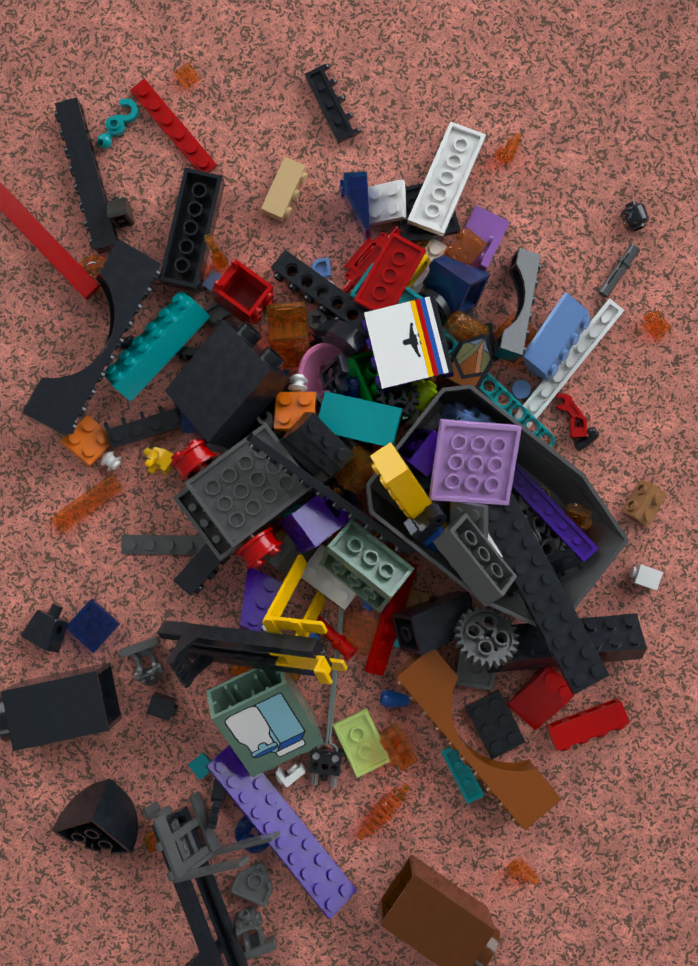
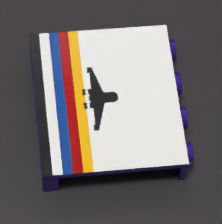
M434 295L364 313L366 319L362 320L364 332L368 331L370 336L366 341L369 351L373 350L374 353L371 362L373 370L378 369L379 376L375 377L378 388H382L383 393H386L385 389L444 374L445 378L453 377L454 371Z

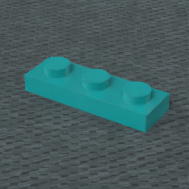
M450 746L442 749L441 753L466 803L469 804L485 796L476 777L472 773L470 765L466 766L460 759L459 751L457 749L453 751Z

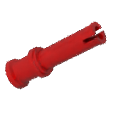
M320 615L318 616L316 621H322L327 628L326 634L323 635L332 643V648L338 650L344 656L345 661H349L357 653L358 648L356 646L353 647L346 640L347 637L345 635L337 633Z

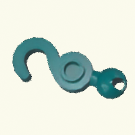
M124 98L119 101L122 108L130 107L132 111L128 115H113L106 120V133L100 134L97 137V144L100 148L108 149L112 144L111 138L113 136L119 137L124 134L126 130L125 123L130 124L138 118L139 110L133 100Z

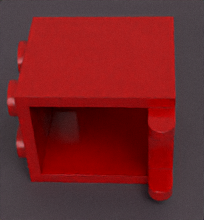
M237 259L231 261V265L220 279L214 282L212 287L214 302L229 311L240 321H245L251 326L258 324L262 318L261 314L265 309L269 310L274 303V300H272L274 297L273 286Z

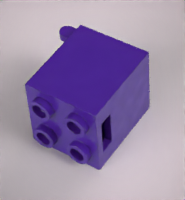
M316 494L279 521V527L286 531L296 545V551H300L302 554L317 547L349 522L350 518L346 516L348 514L347 511L343 508L339 511L331 505V499L326 497L324 500Z

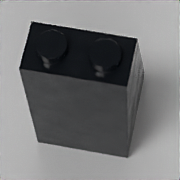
M456 591L392 612L391 617L400 650L423 655L454 641V636L457 634L454 632L455 627H458L456 625L457 621L461 620L462 614H466L468 609L473 612L472 599L469 593Z

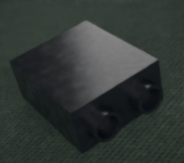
M224 320L164 390L208 443L231 449L290 381L288 376L280 369L285 360L269 346L262 350L257 344L262 335L245 321L240 327H237Z

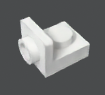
M302 763L298 766L293 764L287 770L288 774L286 775L282 768L278 766L275 770V777L281 785L284 784L288 787L305 773L306 767Z

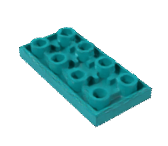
M325 391L319 418L337 436L380 446H386L391 442L394 446L403 409Z

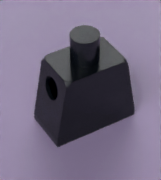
M52 603L49 612L37 610L22 632L21 637L46 651L59 653L68 626L67 621L59 618L63 607Z

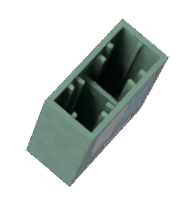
M253 668L206 691L212 721L252 777L272 770L279 764L300 754L307 753L323 743L314 713L291 675L287 672Z

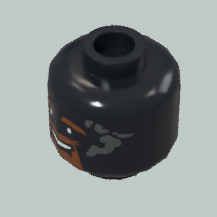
M636 201L626 204V208L621 212L624 227L630 229L631 232L646 227L649 216L645 205L642 203L637 204Z

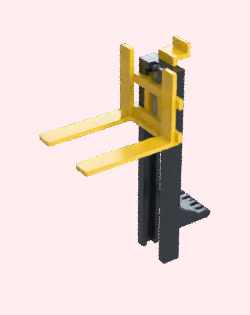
M303 555L297 556L262 621L268 632L163 621L157 634L161 639L177 641L175 648L170 649L171 654L167 659V663L185 688L190 687L195 677L213 662L316 676L321 684L331 685L333 682L329 676L331 670L346 672L348 667L344 660L329 658L325 655V650H322L323 646L319 639L309 637L310 633L326 634L327 632L325 624L322 621H316L326 602L323 593L317 591L303 619L280 617L307 567V562ZM280 629L296 631L295 636L282 634Z

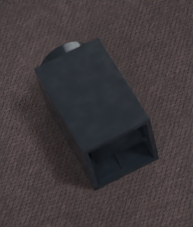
M110 662L20 681L1 691L0 737L5 742L11 741L13 751L109 731L122 719Z

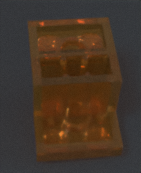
M305 302L266 305L269 324V344L285 360L281 368L299 367L303 356L309 350Z

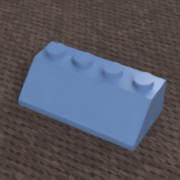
M566 292L530 342L523 356L529 372L548 382L551 377L557 374L559 365L567 359L570 349L578 343L580 334L588 328L591 321L588 310Z

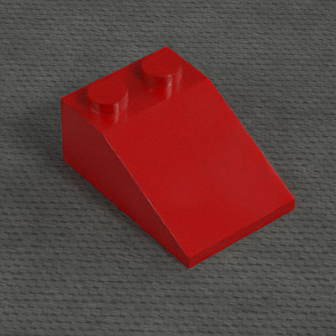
M552 667L538 668L507 703V706L536 731L560 711L575 694L571 693L564 678Z

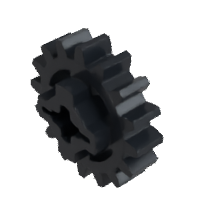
M413 382L399 385L400 387L395 386L397 388L385 389L386 393L378 390L377 394L380 397L377 398V403L404 408L400 418L402 420L403 415L409 418L410 411L416 412L414 405L419 406L420 403L417 399L420 398V393L416 392L418 390L417 385L412 386ZM409 392L412 395L411 402L407 398ZM386 395L390 398L388 404L385 402ZM396 396H397V397L402 396V399H401V400H400V399H397V400L395 401V397H396Z

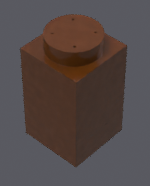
M412 854L379 901L380 925L438 966H487L497 949L500 931L494 927L488 907Z

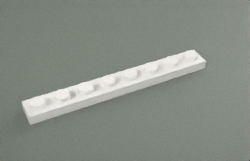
M610 298L590 321L588 328L582 331L578 343L572 346L567 359L559 365L557 374L551 377L549 382L543 379L524 402L523 406L536 419L624 312V309ZM518 410L513 417L516 419L521 418V411ZM528 422L526 428L529 429L533 423Z

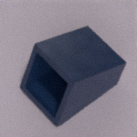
M443 255L433 259L429 264V272L422 282V289L427 288L439 293L448 303L451 314L457 317L477 306L490 274Z

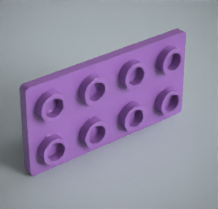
M475 206L450 258L486 271L504 236L509 221L479 206Z

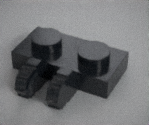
M338 354L319 372L323 390H330L331 393L339 395L348 391V381L344 377L349 373V365L345 354Z

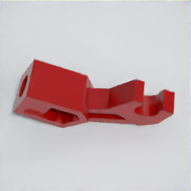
M566 393L556 394L555 399L560 398L563 400V404L556 405V409L567 412L571 417L568 420L570 438L587 437V418H585L572 397ZM574 419L581 421V427H574Z

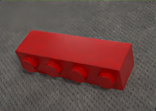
M615 698L545 726L554 748L557 751H567L572 745L577 743L581 745L589 742L590 738L603 737L611 730H622L630 722L622 701Z

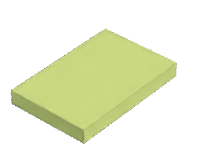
M367 708L332 725L357 778L392 761Z

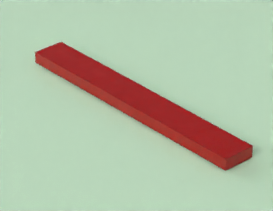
M0 182V210L86 300H89L101 286Z

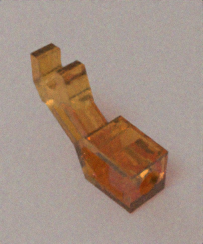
M211 233L205 235L204 238L212 253L210 257L217 272L222 273L226 271L230 265L223 250L219 251Z

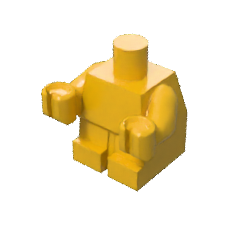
M147 447L144 450L143 454L148 456L145 462V466L149 467L148 472L154 475L157 469H161L162 474L168 476L173 469L170 463L173 461L171 457L174 454L158 447H154L153 450Z

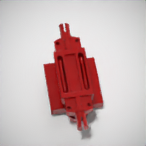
M396 226L392 232L399 235L402 231L398 230ZM382 233L377 239L374 238L372 241L368 238L344 265V269L348 271L345 275L347 283L341 290L348 294L352 288H355L372 262L376 261L390 234Z

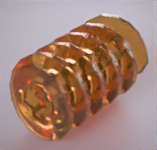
M462 311L452 313L445 324V331L451 332L453 336H457L459 339L466 340L486 333L489 335V328L486 324L464 314Z

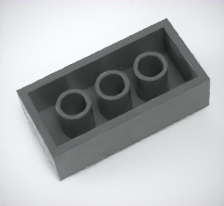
M467 513L449 523L433 541L437 549L448 560L451 567L456 570L463 582L468 585L476 598L485 607L503 597L517 577Z

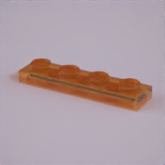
M112 473L50 519L59 532L63 534L124 488Z

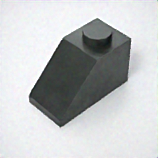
M118 196L114 197L111 201H107V217L116 229L135 224L131 205L126 197Z

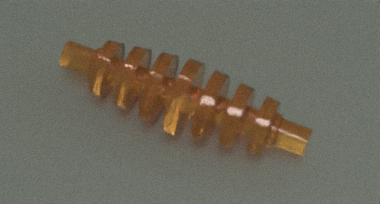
M404 783L401 788L395 787L392 790L394 795L390 792L386 795L389 800L383 797L380 800L382 804L377 802L375 808H372L370 811L371 815L368 814L365 818L366 821L361 823L362 829L356 836L363 840L366 835L372 836L375 833L374 829L378 831L381 828L380 825L384 826L387 824L386 820L390 821L393 818L391 814L395 815L397 812L395 807L400 808L402 806L399 800L402 802L406 800L405 794L411 787Z

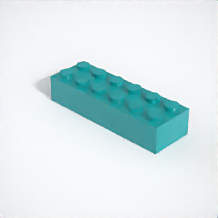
M183 291L173 296L169 305L160 310L155 320L146 325L141 335L133 339L132 344L127 350H123L119 358L107 367L105 371L106 379L117 391L129 401H132L210 318V315Z

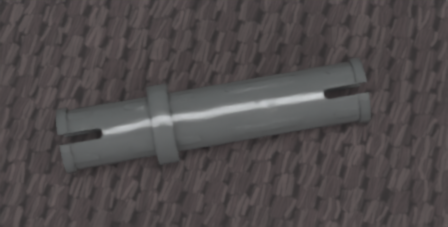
M630 244L623 256L618 258L616 266L598 290V294L604 298L609 297L626 270L631 268L632 261L640 252L636 245Z

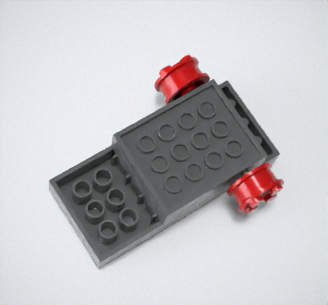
M317 394L316 415L319 417L323 400ZM274 422L269 426L267 423H264L252 432L309 473L278 442L287 432L275 431ZM337 436L354 453V456L340 471L323 481L324 485L363 456V452L353 439ZM247 437L219 458H217L218 455L216 453H212L207 447L208 442L206 439L200 441L194 439L187 445L188 448L182 452H176L171 457L173 461L170 463V466L178 470L181 474L180 480L185 482L187 486L175 495L173 499L219 561H224L236 552V555H241L248 564L246 566L247 570L251 568L258 569L266 563L264 559L268 556L274 557L282 551L280 547L283 545V542H278L272 534L273 528L269 526L312 495L316 489L311 485L309 488L298 482L300 478L297 475L293 474L291 477L282 470L284 466L277 462L274 465L265 458L267 454L260 450L257 453L248 446L250 442L246 440Z

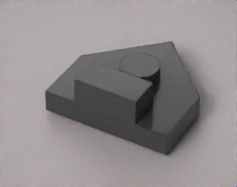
M262 861L238 872L229 893L266 908L273 886L264 862Z

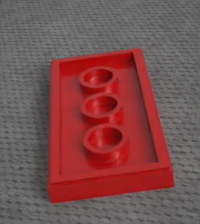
M391 232L353 302L369 311L397 305L427 250Z

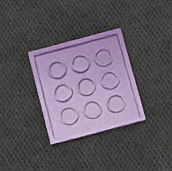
M440 419L429 499L509 505L522 427L510 424Z

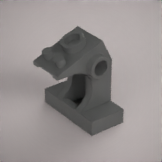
M159 635L119 650L121 658L128 655L134 658L138 669L135 671L136 680L146 686L155 685L159 680L163 679L164 667L161 662H158L153 646L161 643ZM149 655L152 666L144 669L141 658Z
M254 906L237 912L236 920L233 921L236 935L241 934L245 945L241 946L246 960L276 950L277 947L275 934L265 937L261 925L263 924L261 913L256 912ZM254 929L257 930V933L248 935L247 931Z

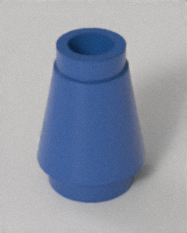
M390 689L381 691L380 706H384V708L408 707V695Z

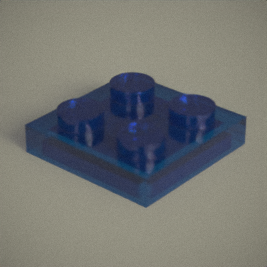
M92 598L68 623L67 630L92 653H95L121 623Z

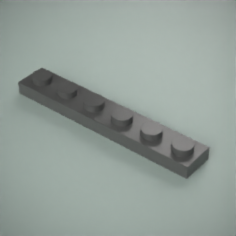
M122 535L121 554L196 555L206 542L202 536Z

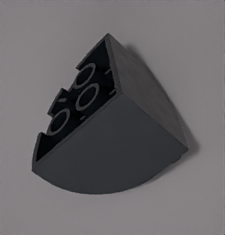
M106 779L88 786L77 794L62 811L52 831L71 843L75 840L85 844L84 848L100 852L101 849L111 850V854H128L133 852L137 841L138 818L134 804L128 794L114 780Z

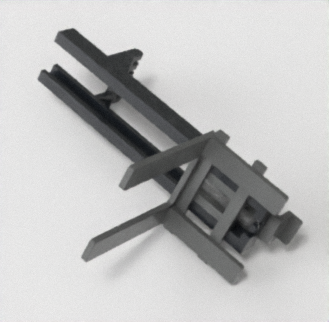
M199 791L189 796L196 816L193 819L187 806L172 812L170 805L160 808L157 801L144 808L143 811L147 820L155 818L153 825H151L158 842L155 846L157 851L163 855L169 871L166 874L169 882L172 881L199 950V953L187 962L185 966H224L219 955L220 953H224L228 966H248L213 874L240 868L249 861V857L245 856L210 865L208 860L216 855L274 841L281 835L280 832L275 831L220 845L215 830L207 828L210 817ZM198 825L206 842L204 846H202L195 828ZM191 879L196 880L217 935L216 941L213 939Z

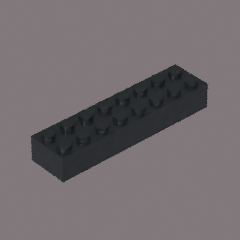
M637 613L579 618L602 662L643 658L647 646ZM529 623L513 624L510 626L517 627L514 633L519 634L516 640L519 642V645L515 647L517 649L516 653L512 654V659L510 661L507 660L504 666L500 663V666L496 669L492 664L490 670L487 669V673L558 666L536 626ZM496 638L499 643H504L501 638ZM483 647V652L488 653V650Z

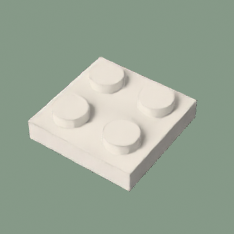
M401 179L367 187L369 225L376 226L406 219L404 180Z

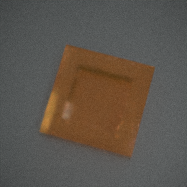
M189 62L173 72L185 90L200 80L199 75Z

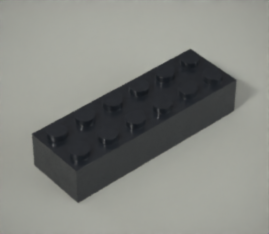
M184 168L159 276V281L163 285L200 293L225 187L223 176Z

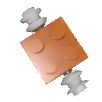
M294 374L289 378V382L292 384L288 386V390L291 392H280L276 396L275 431L287 432L305 412H314L316 414L317 394L316 392H306L308 388L304 384L308 383V379L302 374Z
M89 415L78 423L73 434H68V436H64L60 440L63 446L89 468L100 457L102 458L101 466L107 465V471H115L121 465V457L116 458L114 456L115 451L107 452L111 445L106 430Z

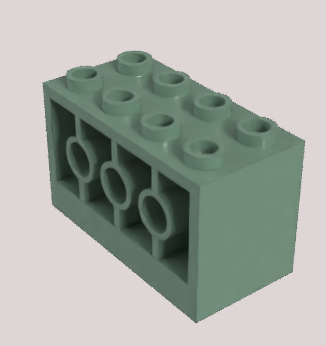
M352 519L327 546L319 563L380 613L415 569Z

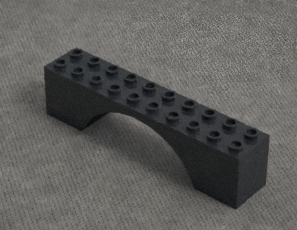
M120 239L116 241L95 278L105 293L110 311V328L103 349L89 366L75 374L59 378L42 377L21 412L22 415L63 436L74 433L78 425L75 423L77 417H82L87 409V406H85L86 401L91 400L97 390L94 388L95 384L101 382L106 372L103 370L105 366L112 363L115 357L112 354L114 349L117 350L124 341L123 333L129 331L134 322L131 320L132 316L138 314L143 305L140 301L148 296L152 289L149 286L150 283H153L154 280L156 281L161 272L158 269L161 265L159 262Z

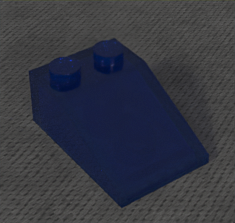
M367 172L344 173V180H340L341 198L345 199L347 209L364 239L367 240L370 234Z

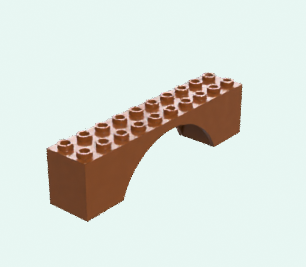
M437 649L423 655H413L395 671L397 684L402 690L407 689L409 691L407 692L409 698L415 705L420 704L423 715L428 721L430 719L433 720L434 728L441 736L443 734L446 735L445 739L453 751L456 749L459 751V757L466 766L471 765L470 768L474 776L479 781L483 780L482 783L485 785V789L492 797L496 798L499 806L505 812H508L511 820L517 827L521 825L524 830L528 829L562 800L529 759L520 762L496 761L477 753L462 740L455 729L452 718V695L458 675Z

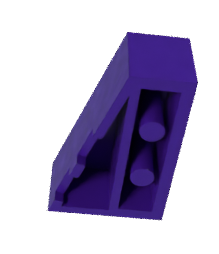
M253 568L247 570L239 629L261 631L264 625L262 621L283 582Z

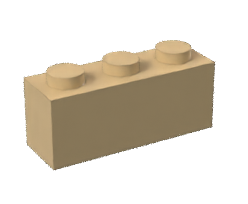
M284 156L261 207L264 215L282 223L285 218L288 219L290 217L292 202L297 201L300 194L298 189L301 184L304 185L308 176L305 165Z

